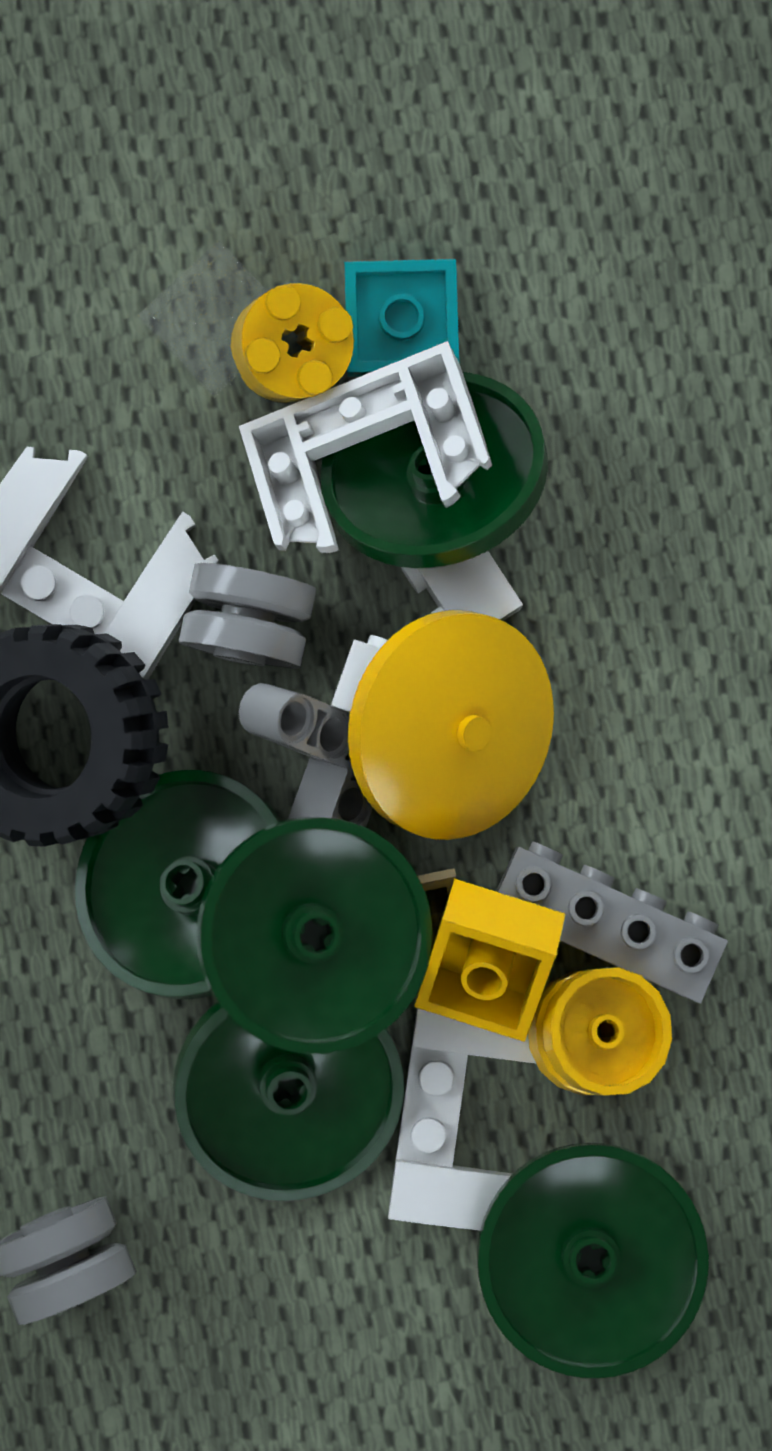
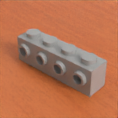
M532 841L528 850L519 846L515 848L496 892L565 913L559 941L616 967L641 975L647 981L701 1004L728 943V940L715 935L718 924L687 911L684 920L663 912L667 901L638 888H635L632 897L611 888L615 880L614 877L590 866L583 865L580 874L559 865L563 857L561 853Z

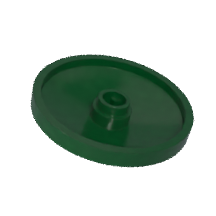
M462 372L482 429L492 466L488 470L479 466L457 488L461 497L447 508L441 500L415 420L323 457L320 475L321 490L335 527L351 546L364 555L385 564L406 568H435L457 564L479 556L499 545L511 536L530 516L542 495L547 479L548 453L538 418L528 403L505 384L482 375Z
M178 770L159 774L160 779L154 791L140 795L143 806L132 817L119 820L118 827L106 833L86 839L76 872L75 903L78 920L88 945L99 961L113 975L126 984L153 995L171 999H196L212 995L203 976L197 949L198 915L206 888L217 868L235 847L257 831L281 822V819L263 798L236 780L210 771Z
M300 817L281 821L257 831L241 842L222 861L211 878L201 902L197 923L199 962L205 981L219 1006L239 1027L255 1038L282 1050L305 1054H325L343 1051L369 1041L385 1031L402 1015L416 996L425 977L432 948V919L426 893L420 879L405 857L391 843L377 833L349 821L326 817Z
M218 1003L214 1004L191 1029L179 1053L173 1081V1099L177 1122L188 1149L199 1164L210 1175L229 1188L252 1197L276 1201L316 1197L345 1185L364 1172L377 1159L391 1139L399 1121L404 1097L402 1064L388 1029L369 1041L343 1051L325 1054L296 1053L271 1046L255 1038L239 1027Z
M578 1143L552 1149L531 1159L515 1171L498 1190L487 1209L480 1229L477 1245V1270L482 1295L488 1311L502 1334L517 1350L538 1365L551 1371L578 1378L600 1379L616 1377L641 1369L667 1353L682 1338L695 1319L703 1301L709 1273V1253L704 1227L698 1211L682 1186L667 1171L644 1155L627 1148L605 1143Z

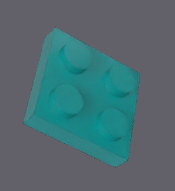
M456 259L344 262L346 311L352 318L354 336L353 354L347 368V377H361L446 341L449 342L459 361Z

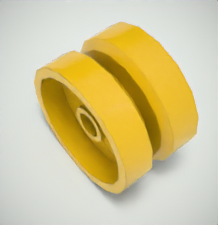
M619 967L570 972L550 982L544 989L528 1032L529 1049L540 1072L561 1089L579 1095L607 1096L629 1094L650 1083L666 1063L672 1043L671 1017L660 992L641 975ZM598 1026H600V1028H601V1036H600V1037H598V1034H597V1028H598Z

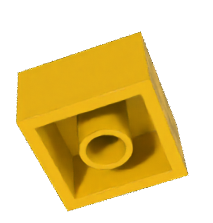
M454 879L431 949L428 968L419 988L414 1007L525 1042L557 954L565 913Z

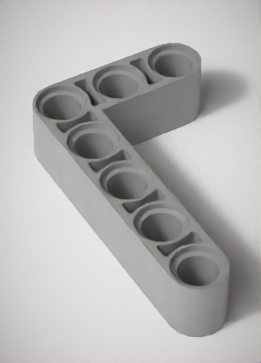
M259 683L247 690L241 700L239 718L243 728L253 735L310 757L288 819L300 817L335 818L366 828L373 807L363 795L352 770L348 747L350 713L301 693Z

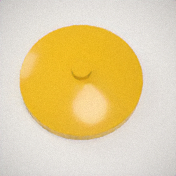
M446 610L418 618L396 632L384 643L365 669L356 689L350 710L348 724L350 761L356 781L370 805L387 821L399 828L436 840H453L472 836L490 828L506 817L523 800L535 783L545 762L551 742L554 721L553 694L547 670L541 657L528 639L516 628L497 618L467 610Z

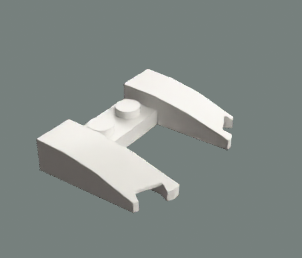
M448 341L239 426L274 545L278 550L286 551L289 542L317 543L316 547L321 553L339 551L330 514L322 495L321 482L315 460L414 420L441 500L446 508L454 504L461 497L457 488L479 466L486 470L492 466L459 361Z
M26 447L0 483V594L50 624L82 625L93 628L94 634L108 633L122 642L121 653L135 652L145 663V668L139 674L144 680H148L183 623L184 614L190 611L196 601L189 593L194 564H218L217 557L214 554L205 560L186 533L196 527L192 518L182 511L130 593L122 601L33 548L88 458L87 454L79 450H69L68 461L35 458L34 447Z
M417 1008L388 1219L471 1230L481 1229L484 1216L491 1201L512 1173L453 1165L468 1055L536 1064L529 1049L528 1034L525 1042Z

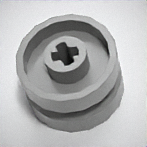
M212 563L194 564L189 593L198 602L222 609V611L193 610L184 614L179 638L181 645L213 654L214 657L247 665L301 668L306 638L299 631L276 624L274 621L295 623L311 619L316 595L315 587L291 578L242 567Z
M106 1196L71 1208L67 1206L24 1224L20 1227V1230L0 1239V1276L16 1277L34 1270L37 1271L36 1274L15 1285L7 1296L18 1325L36 1322L82 1304L124 1283L136 1274V1268L125 1244L110 1243L91 1250L87 1248L110 1235L117 1224Z

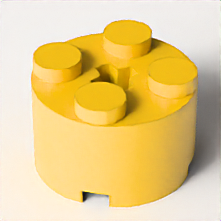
M290 283L267 291L241 312L232 331L231 351L241 378L247 387L259 396L280 403L302 401L327 391L341 379L350 364L354 348L352 318L333 296L312 285ZM294 332L297 335V343L302 346V350L290 356L287 354L289 344L281 340V338Z

